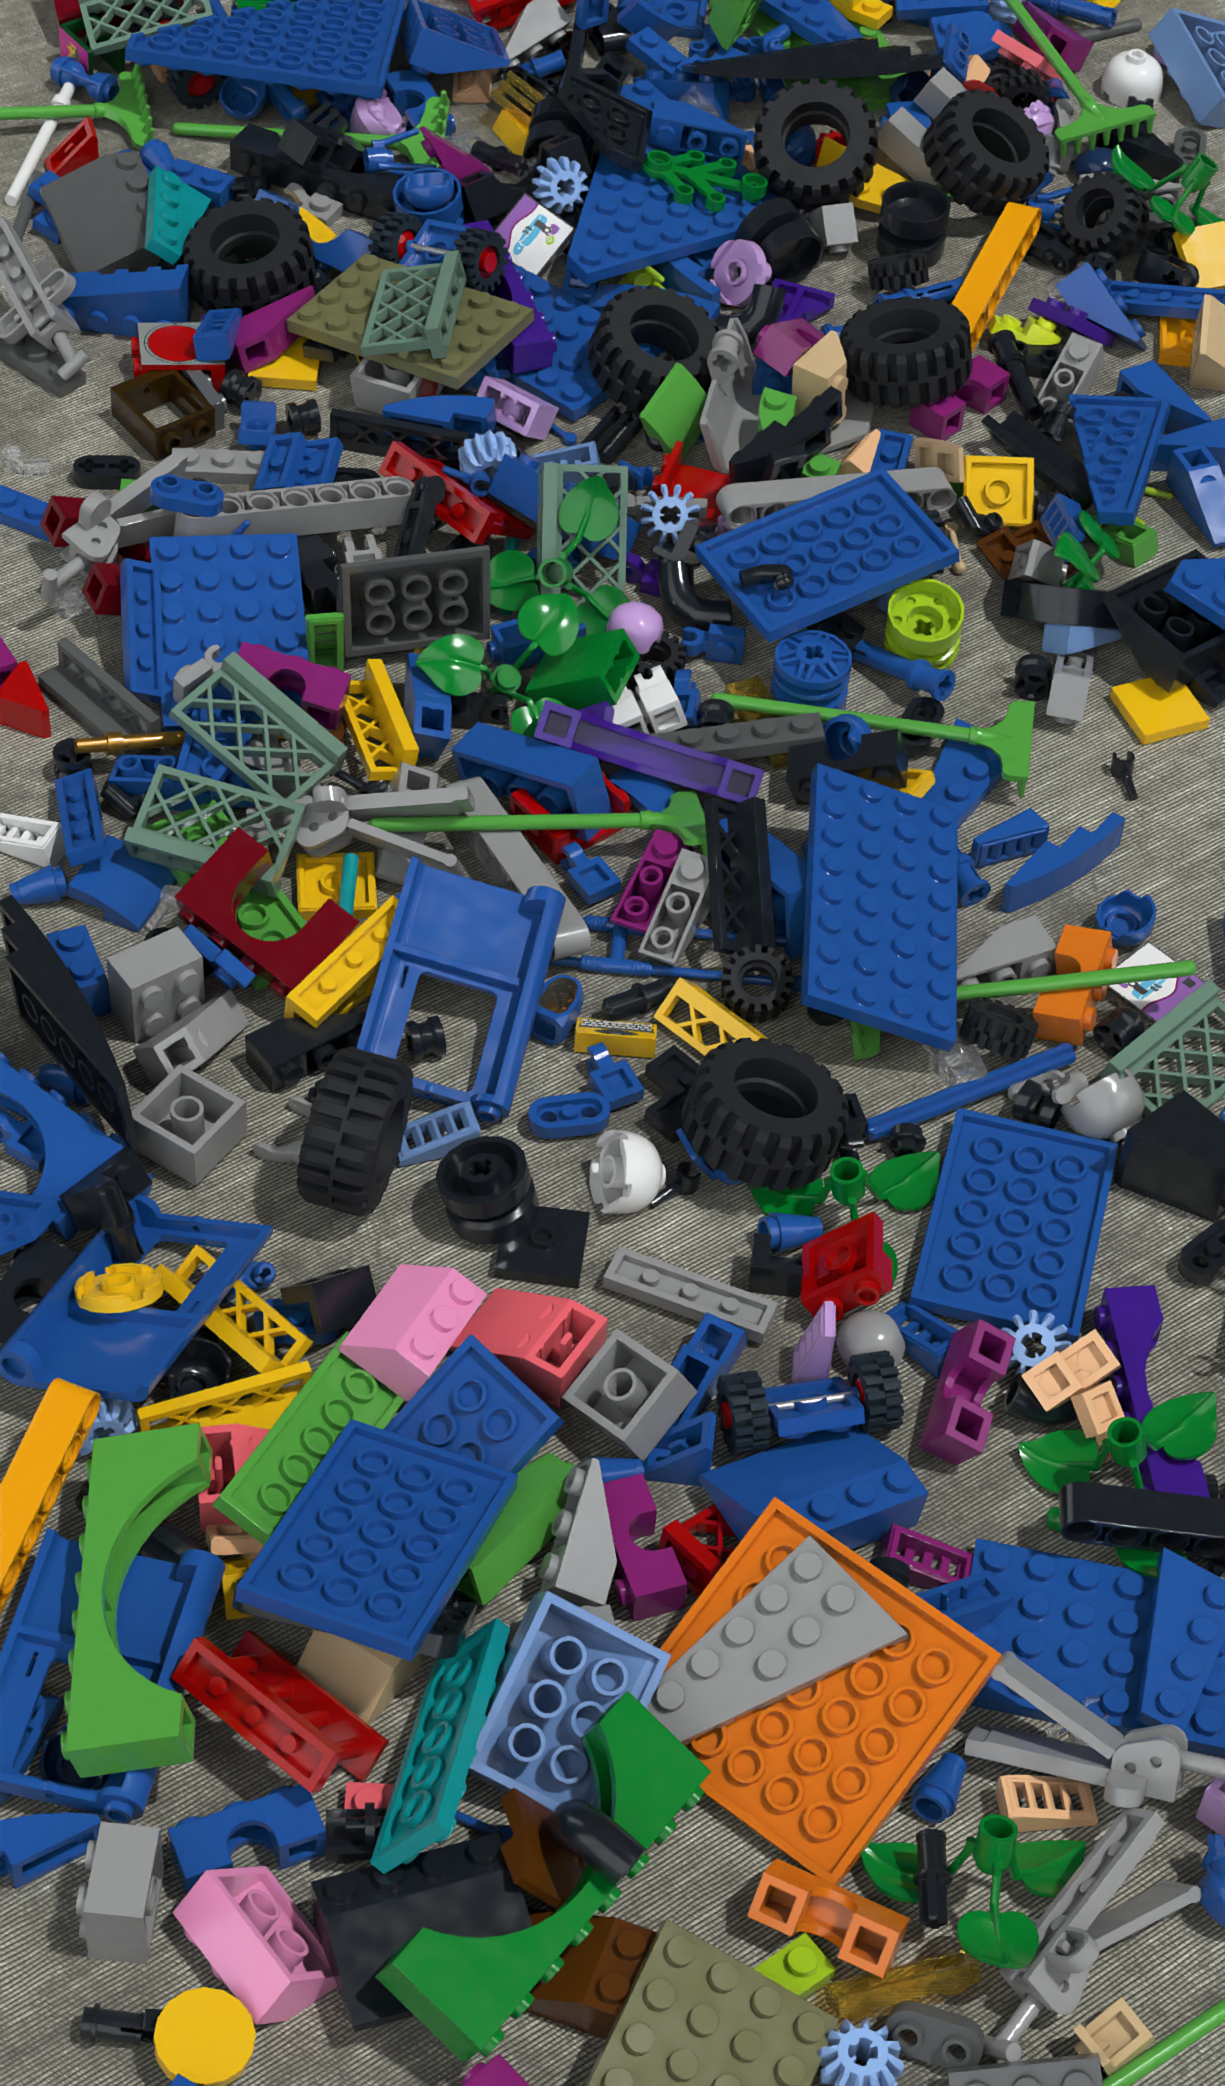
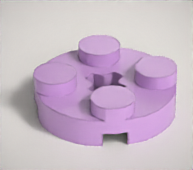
M742 239L728 240L717 249L713 256L710 268L715 269L714 280L710 279V283L721 289V303L746 308L751 301L753 285H765L771 278L772 270L771 266L766 263L765 254L758 244ZM737 267H741L740 277L736 280L738 276V272L736 269Z

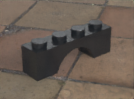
M567 131L540 143L539 155L534 168L520 181L501 183L493 174L482 169L458 179L461 185L465 219L471 222L488 220L491 223L497 219L496 215L505 211L511 212L524 195L531 199L536 198L532 193L539 186L533 184L531 179L540 178L541 174L538 172L537 167L541 165L547 168V158L552 157L558 160L560 156H565L569 158L570 162L574 160L581 165L579 171L585 172L586 175L592 173L580 135ZM559 181L557 186L561 187L563 186V183H560Z

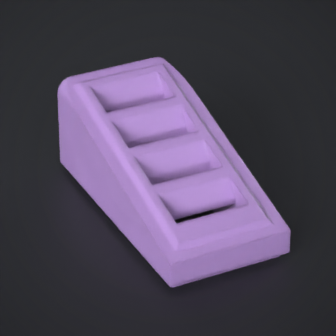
M824 1301L798 1341L792 1354V1383L829 1378L836 1337V1305H834V1301Z

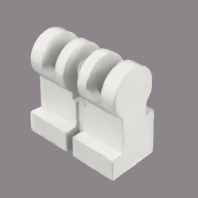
M661 665L651 668L653 676L650 679H644L641 673L634 675L637 684L635 690L638 697L641 698L640 701L636 702L632 690L627 689L625 686L617 704L612 705L614 708L613 723L645 734H649L646 725L650 723L655 733L672 732L688 725L680 701Z

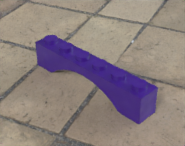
M488 220L462 224L463 226L494 231ZM508 252V254L504 255V258L508 259V265H503V270L506 271L505 276H499L501 283L499 286L494 285L495 290L492 292L499 298L514 301L534 309V321L503 348V355L513 374L552 367L553 352L557 351L555 334L553 331L549 332L546 327L543 312L538 311L535 307L533 294L524 287L522 274L513 267L512 257Z
M547 700L544 702L533 737L534 739L577 752L590 754L599 760L736 804L753 796L757 797L765 772L762 769L660 739Z
M1155 1285L1104 1288L1100 1306H1095L1094 1308L1095 1328L1097 1331H1102L1104 1342L1121 1365V1368L1113 1373L1111 1382L1124 1416L1134 1418L1142 1425L1147 1413L1154 1408L1147 1389L1146 1360L1157 1345L1164 1320ZM1146 1445L1147 1455L1139 1464L1144 1489L1210 1497L1202 1464L1198 1460H1175L1165 1453L1163 1447L1158 1451H1153Z

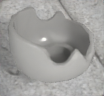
M874 1309L853 1313L842 1322L836 1333L837 1350L847 1367L848 1363H850L849 1358L852 1355L884 1350L889 1351L890 1356H893L895 1360L894 1367L898 1366L902 1361L905 1341L894 1319L886 1313Z

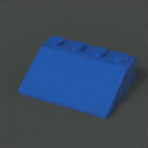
M422 0L408 1L399 31V38L413 70L429 75V72L447 74L509 66L511 60L496 28Z
M856 1425L851 1426V1429L844 1432L822 1430L810 1434L804 1438L796 1439L704 1472L699 1475L698 1479L739 1542H741L772 1499L776 1497L851 1550L883 1538L893 1523L907 1529L916 1526L929 1494L904 1458Z

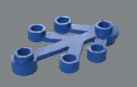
M708 24L703 29L704 39L690 42L688 56L692 57L697 54L703 60L710 61L762 53V37L753 36L749 39L740 37L733 44V46L747 50L748 53L733 47L727 51L722 48L710 24ZM711 48L719 49L711 58H706L707 52ZM733 77L732 83L741 90L740 96L735 98V100L740 102L754 100L757 89L755 79Z

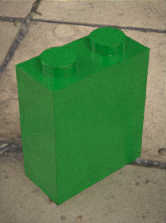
M624 628L578 637L573 645L563 654L556 657L544 654L525 692L528 697L532 698L535 704L540 699L549 697L575 710L607 701L611 706L616 705L640 655Z

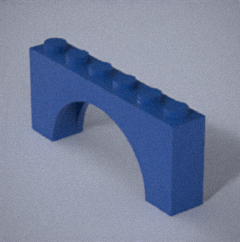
M0 1052V1109L13 1112L24 1119L30 1120L42 1133L45 1145V1165L40 1182L32 1195L55 1199L61 1211L49 1224L48 1228L69 1242L79 1230L59 1195L122 1148L128 1146L117 1134L111 1133L107 1136L100 1131V1125L86 1112L81 1111L77 1114L69 1108L70 1104L57 1091L51 1089L47 1093L40 1088L39 1081L24 1068L16 1071L9 1066L10 1061Z

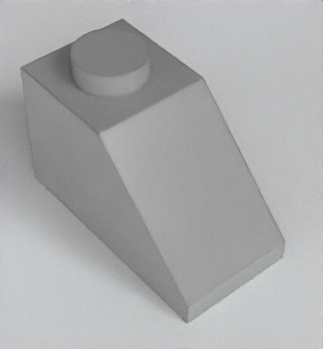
M853 202L821 206L804 216L805 222L809 223L822 239L824 250L829 249L830 255L848 252V247L858 242Z
M1033 539L1016 546L1008 580L1058 586L1063 584L1068 566L1064 564V559L1054 556L1055 548Z

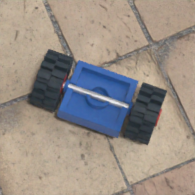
M389 211L378 218L380 223L375 222L373 228L376 230L375 234L370 233L369 239H373V244L368 245V251H373L371 255L396 264H402L406 267L443 263L445 252L459 250L467 278L465 286L481 292L488 293V291H494V285L499 286L501 283L499 276H505L506 271L503 270V265H508V259L504 258V255L508 254V248L503 247L506 242L504 238H500L501 234L495 231L428 218L423 224V222H419L420 219L416 216Z
M886 1350L850 1356V1363H848L850 1374H847L850 1388L840 1376L764 1388L762 1387L761 1377L754 1370L720 1375L716 1387L718 1391L716 1397L719 1404L717 1409L718 1416L721 1418V1431L724 1432L723 1438L725 1444L727 1443L728 1451L734 1455L768 1449V1446H770L769 1437H771V1430L768 1424L772 1426L779 1437L783 1436L788 1439L804 1438L809 1432L821 1430L844 1432L851 1429L853 1425H859V1428L866 1433L899 1429L903 1423L904 1410L901 1404L904 1401L903 1395L900 1393V1388H902L901 1380L898 1381L897 1376L899 1372L897 1366L894 1367L895 1360L893 1356H890V1352Z

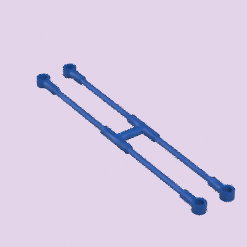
M401 892L398 893L395 897L399 899ZM586 915V918H582L589 931L612 933L609 957L581 955V958L566 957L550 961L549 965L578 967L581 971L644 977L669 975L673 977L721 981L723 971L652 965L651 961L625 959L627 934L645 936V934L610 922L611 917H597L593 915ZM698 929L693 938L713 940V930ZM727 931V941L736 942L735 932ZM775 936L776 946L787 945L785 937ZM746 974L742 979V983L773 986L770 977L766 975ZM795 975L793 991L800 992L802 989V976Z

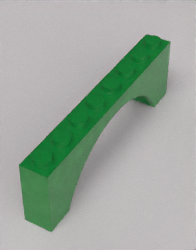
M628 1690L603 1712L581 1738L594 1774L597 1808L616 1821L646 1849L653 1842L658 1846L661 1845L678 1826L673 1820L678 1811L682 1809L685 1813L688 1812L705 1793L700 1785L711 1771ZM644 1853L626 1876L630 1880L633 1879L648 1863L650 1857ZM586 1864L577 1885L566 1901L551 1917L518 1932L483 1938L460 1937L422 1927L405 1941L375 1978L462 2063L478 2052L486 2057L504 2038L505 2033L500 2029L509 2016L513 2020H517L535 2000V1997L530 1993L532 1988L539 1980L546 1984L554 1977L565 1963L560 1954L568 1945L575 1949L594 1928L589 1919L597 1910L602 1914L605 1913L620 1897L622 1891L617 1885L613 1887L589 1864Z

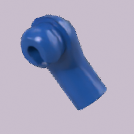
M252 1261L239 1279L252 1290H262L271 1286L276 1278V1270L269 1262ZM234 1287L230 1289L220 1303L227 1304L236 1295Z

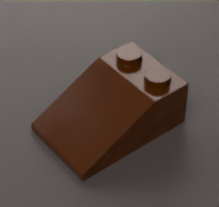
M527 1908L532 1926L551 1917L556 1912ZM593 1915L589 1922L594 1928L575 1949L568 1945L560 1954V1957L565 1961L561 1969L546 1984L539 1981L532 1988L530 1993L535 1997V2000L526 2012L606 2040L657 1932L616 1917Z

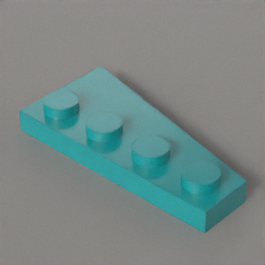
M157 165L149 174L145 249L174 265L182 255L183 245L190 229L194 228L196 221L203 216L212 199L182 182L175 173L165 171Z

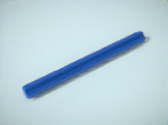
M1070 1043L1061 1044L866 1119L865 1137L869 1141L889 1135L890 1129L894 1125L900 1123H920L957 1107L1008 1089L1015 1083L1072 1064L1076 1061L1073 1046Z

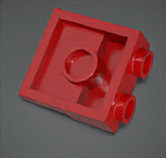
M875 1211L802 1245L801 1303L813 1317H815L824 1301H834L837 1322L849 1310L859 1305H874L885 1293L892 1291V1260L883 1251V1221Z

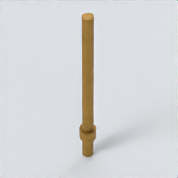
M186 731L122 735L121 732H106L104 737L77 738L74 740V748L76 754L105 752L108 756L121 755L124 750L183 746ZM276 735L278 739L284 738L282 735Z

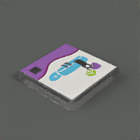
M524 193L494 231L501 234V238H504L506 243L503 247L508 248L513 265L521 266L526 271H530L542 278L571 242L576 228L530 195Z
M1148 941L1117 964L1116 968L1175 962V960ZM1194 974L1186 977L1107 985L1106 997L1119 1007H1127L1134 1011L1142 1023L1150 1028L1205 982Z

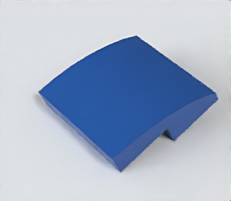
M301 432L272 435L269 438L253 490L333 483L344 446L338 437L307 441Z
M107 834L106 840L109 855L101 857L100 860L93 864L83 865L67 885L68 896L103 909L104 920L139 933L175 886L177 880L165 866L130 857L124 841Z

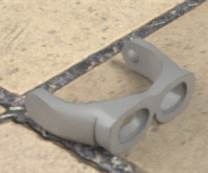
M1050 1070L1029 1078L1041 1084L1044 1091L1052 1092V1100L1056 1104H1065L1076 1097V1094L1089 1087L1086 1076L1080 1071H1071L1064 1075L1059 1070ZM1028 1079L1009 1087L1008 1097L1010 1100L1015 1101L1019 1091ZM1052 1079L1058 1080L1060 1086L1055 1087Z
M292 1096L288 1101L289 1107L293 1111L309 1118L312 1104L301 1097ZM304 1136L293 1143L281 1147L257 1142L253 1147V1152L258 1157L271 1162L299 1164V1154Z

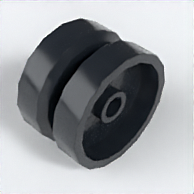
M481 1136L467 1140L451 1149L439 1163L436 1173L438 1189L445 1205L451 1228L461 1239L474 1244H496L507 1241L525 1231L536 1218L539 1207L537 1192L525 1153L514 1141L500 1136Z

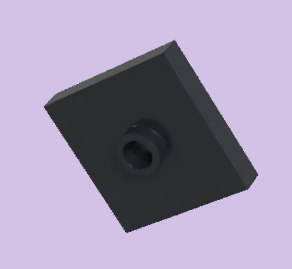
M539 1206L536 1218L525 1231L510 1240L499 1242L494 1277L579 1288L590 1212Z

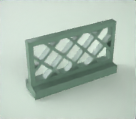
M78 0L93 56L125 48L131 34L142 32L145 34V37L157 34L158 28L178 23L183 28L192 26L195 19L213 15L209 0H184L185 3L177 10L169 7L173 0H162L161 3L154 0ZM137 2L130 12L121 9L123 6ZM193 5L205 8L204 13L193 16L187 14ZM145 6L155 10L149 19L139 16ZM107 11L100 21L89 16L92 13L99 14ZM163 13L173 17L169 23H157ZM115 15L125 18L118 28L108 24ZM133 22L143 25L138 32H127ZM102 31L113 34L109 40L96 43V39Z
M459 250L445 252L443 263L384 269L382 271L360 347L363 356L430 349L433 359L447 357L467 280ZM435 276L429 281H425V279H427L428 277ZM402 280L396 285L391 284V281ZM413 286H417V288L412 290L411 292H405ZM428 293L431 294V296L427 297L426 299L422 301L419 300ZM395 297L399 298L389 305L386 304L388 301L392 300ZM408 305L413 306L403 313L400 311ZM422 313H425V314H426L425 316L421 317V318L418 319V320H415V319H414L415 317L419 316V315L422 314ZM390 316L393 318L384 324L380 323ZM404 324L407 326L398 332L394 331ZM418 332L422 334V337L410 338ZM384 336L387 337L384 341L376 342Z
M548 462L538 464L536 574L543 561L550 558H558L559 553L577 535V533L571 534L564 531L559 524V508L563 501V495L565 497L568 494L563 487V472H577L584 480L589 478L586 473H598L596 476L601 477L605 473L619 474V489L613 494L615 499L619 496L618 526L612 535L604 539L590 553L581 543L577 546L585 558L573 569L572 580L578 587L588 591L592 596V593L606 579L612 586L625 594L628 466ZM562 532L568 537V539L563 544ZM618 533V541L616 545L612 538ZM607 543L617 553V563L608 572L593 557ZM588 561L603 575L590 589L575 576ZM616 570L617 582L611 577ZM536 581L540 594H561V587L548 588L540 581ZM581 597L575 603L576 607H578V605L583 603L586 599L584 597Z
M234 651L223 660L220 669L173 707L169 713V717L257 792L284 799L273 789L272 781L293 782V793L285 799L294 802V799H302L328 775L332 777L341 769L348 751V747ZM221 683L232 693L233 700L212 699V689ZM189 708H206L207 722L193 721L185 712ZM213 709L234 710V723L214 722ZM240 710L254 711L261 717V724L241 723ZM215 732L235 733L236 746H222L215 740ZM242 733L262 734L263 747H243ZM269 735H282L289 741L290 749L270 748ZM243 756L264 757L265 771L250 770L244 765ZM271 758L291 759L292 772L272 771ZM298 759H310L320 769L315 773H301L298 771Z
M158 764L133 827L128 826L123 841L130 857L195 875L219 848L218 840L231 835L238 827L243 829L263 820L270 834L256 841L263 846L274 842L279 853L274 865L271 866L250 891L277 898L282 885L281 875L307 809L306 805ZM165 778L181 782L185 790L166 800L163 799L160 793ZM207 790L217 792L221 801L200 810L194 796ZM158 798L160 803L155 804V801ZM189 799L196 813L175 822L168 808ZM244 800L253 802L258 812L237 821L231 806ZM226 809L233 824L212 833L205 819ZM162 811L165 812L171 825L157 832L145 828L148 818ZM279 811L294 814L290 825L274 831L267 818ZM201 821L208 835L195 842L185 840L180 830ZM285 837L281 845L279 839ZM212 843L213 846H214V848H213V847H209V846H207V845H209V844Z
M1208 979L1109 1060L1099 1080L1113 1073H1117L1119 1078L1122 1079L1124 1069H1130L1137 1079L1151 1080L1152 1093L1143 1092L1145 1103L1143 1114L1145 1116H1148L1174 1097L1161 1094L1160 1081L1179 1083L1180 1092L1183 1090L1188 1092L1187 1084L1204 1085L1207 1090V1098L1195 1099L1209 1110L1225 1096V1077L1214 1076L1212 1063L1225 1064V1054L1211 1052L1210 1039L1225 1041V1030L1209 1029L1208 1017L1213 1013L1225 1022V1004L1217 997L1221 988ZM1183 1038H1201L1203 1051L1185 1050ZM1160 1057L1176 1059L1178 1072L1159 1070L1158 1059ZM1185 1060L1204 1062L1205 1075L1186 1073Z

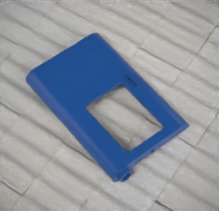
M411 856L356 1048L396 1059L416 985L421 976L434 977L494 996L496 1004L472 1090L464 1092L413 1077L412 1082L414 1084L411 1095L446 1106L470 1101L476 1117L485 1122L495 1123L499 1119L507 1118L510 1114L566 897L558 890L547 886H532L527 890L526 895L429 867L421 863L418 857Z
M138 1194L129 1201V1204L134 1211L133 1214L136 1218L134 1229L144 1255H141L142 1258L134 1263L140 1264L153 1246L162 1241L225 1248L176 1311L143 1307L121 1313L90 1312L80 1308L76 1303L74 1291L76 1281L89 1271H94L95 1276L105 1274V1267L119 1264L109 1234L105 1233L101 1228L0 1349V1375L11 1384L47 1390L51 1382L58 1377L101 1394L102 1398L130 1402L145 1400L271 1238L273 1226L208 1219L201 1216L190 1217L161 1213L153 1199Z
M47 1528L0 1653V1792L101 1814L113 1822L126 1824L143 1816L159 1767L109 1774L106 1785L100 1790H92L20 1774L14 1770L51 1666L57 1662L68 1664L69 1651L75 1649L76 1636L72 1627V1613L74 1610H78L79 1604L75 1577L77 1571H82L83 1559L79 1549V1542L67 1540L61 1537L56 1530ZM191 1549L183 1552L179 1564L136 1555L125 1577L120 1593L117 1610V1635L122 1657L132 1668L149 1681L163 1688L182 1693V1695L185 1689L173 1680L171 1676L193 1639L203 1637L226 1568L224 1562L218 1556L204 1550Z

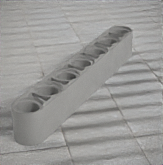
M938 467L887 471L923 511L936 509L939 513H944L955 504L956 493L943 471ZM870 472L729 484L718 492L716 504L728 527L734 530Z
M392 476L224 494L222 511L216 516L201 517L176 512L173 536L230 535L245 520H250L251 525L242 535L297 533V536L400 525L403 522L414 484L406 478Z
M480 776L446 784L441 787L468 786L475 798V811L447 816L508 815ZM520 830L458 831L497 887L526 895L527 890L532 886H547L558 890L566 897L550 961H556L590 950L591 938L585 921Z

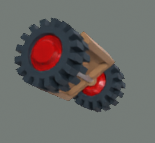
M175 0L169 5V7L177 10L181 8ZM145 6L139 16L149 19L155 10ZM163 13L157 23H169L173 17ZM133 22L129 30L131 33L138 32L143 25ZM149 66L161 83L167 82L168 87L178 101L189 109H193L194 105L197 110L203 109V103L207 107L213 105L210 100L213 98L216 101L219 100L218 92L227 79L225 75L205 76L198 73V71L185 69L182 71H172L165 66Z

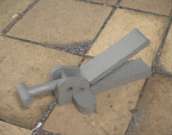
M2 217L0 219V280L14 306L0 318V338L8 344H14L29 333L32 338L50 351L55 352L59 349L66 363L57 372L62 379L67 381L92 359L91 355L84 348L76 353L64 332L68 331L71 334H75L80 329L62 303L74 291L76 280L65 269L58 268L53 271V261L46 253L33 263L11 223Z
M178 449L110 499L101 492L94 491L83 501L79 511L78 522L62 533V538L70 545L60 551V556L68 563L57 571L49 568L43 572L40 596L42 601L46 603L53 602L56 590L78 573L87 578L93 562L113 563L117 557L118 548L148 542L149 537L173 536L175 511L159 509L145 513L142 512L153 505L149 498L153 479L164 474H172L180 478L185 477L188 457Z
M324 785L315 787L312 790L313 798L294 799V802L306 805L307 809L295 842H298L306 853L313 858L326 857L350 845L356 838L411 859V856L418 857L421 863L460 876L464 875V868L454 854L443 853L363 822L370 821L374 817L444 816L475 811V798L468 786L347 795L341 787ZM252 825L242 829L255 840L270 834L268 829L256 830ZM285 837L279 839L280 843H283Z
M1011 1651L1002 1653L1003 1660L996 1665L991 1674L992 1678L996 1681H1001L1090 1747L996 1725L990 1727L976 1724L966 1738L964 1750L965 1755L1103 1786V1799L1111 1805L1123 1808L1139 1807L1145 1796L1174 1803L1177 1789L1181 1790L1185 1770L1225 1779V1759L1188 1751V1738L1179 1727L1172 1724H1163L1133 1729L1123 1735L1019 1660Z
M1124 1808L1039 1919L1028 1917L1034 1923L1039 1935V1945L1035 1958L1026 1967L1020 1969L1006 1967L999 1970L1002 1977L1022 1999V2003L996 2037L984 2034L985 2045L983 2055L1007 2062L1019 2061L1022 2055V2048L1017 2041L1042 2008L1047 2007L1050 2011L1063 2015L1069 2014L1076 2009L1080 2002L1090 1967L1096 1961L1099 1951L1190 1903L1200 1901L1202 1891L1198 1886L1162 1880L1158 1886L1098 1916L1154 1843L1156 1835L1165 1825V1822L1156 1811Z

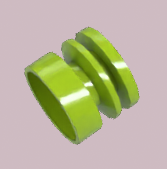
M920 578L897 588L888 604L884 649L912 661L922 658L929 661L932 667L939 670L951 667L959 655L965 607L960 595L950 585L935 579Z

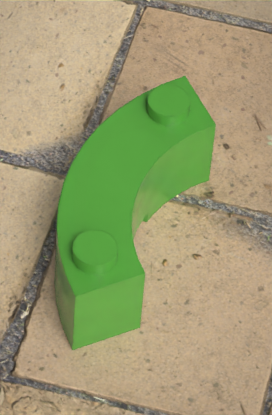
M764 387L760 399L756 434L768 427L774 420L786 426L790 419L795 416L797 396ZM818 453L805 462L800 478L840 475L841 462Z

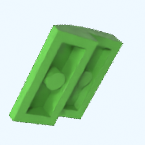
M676 362L639 415L647 435L660 442L665 454H671L676 441L683 442L682 460L702 432L700 419L707 394L691 373L682 364Z

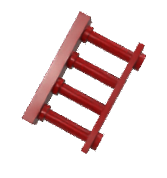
M252 1630L246 1631L231 1657L227 1656L207 1638H194L171 1676L173 1680L310 1793L321 1791L337 1763L342 1765L361 1782L366 1781L389 1743L386 1738Z

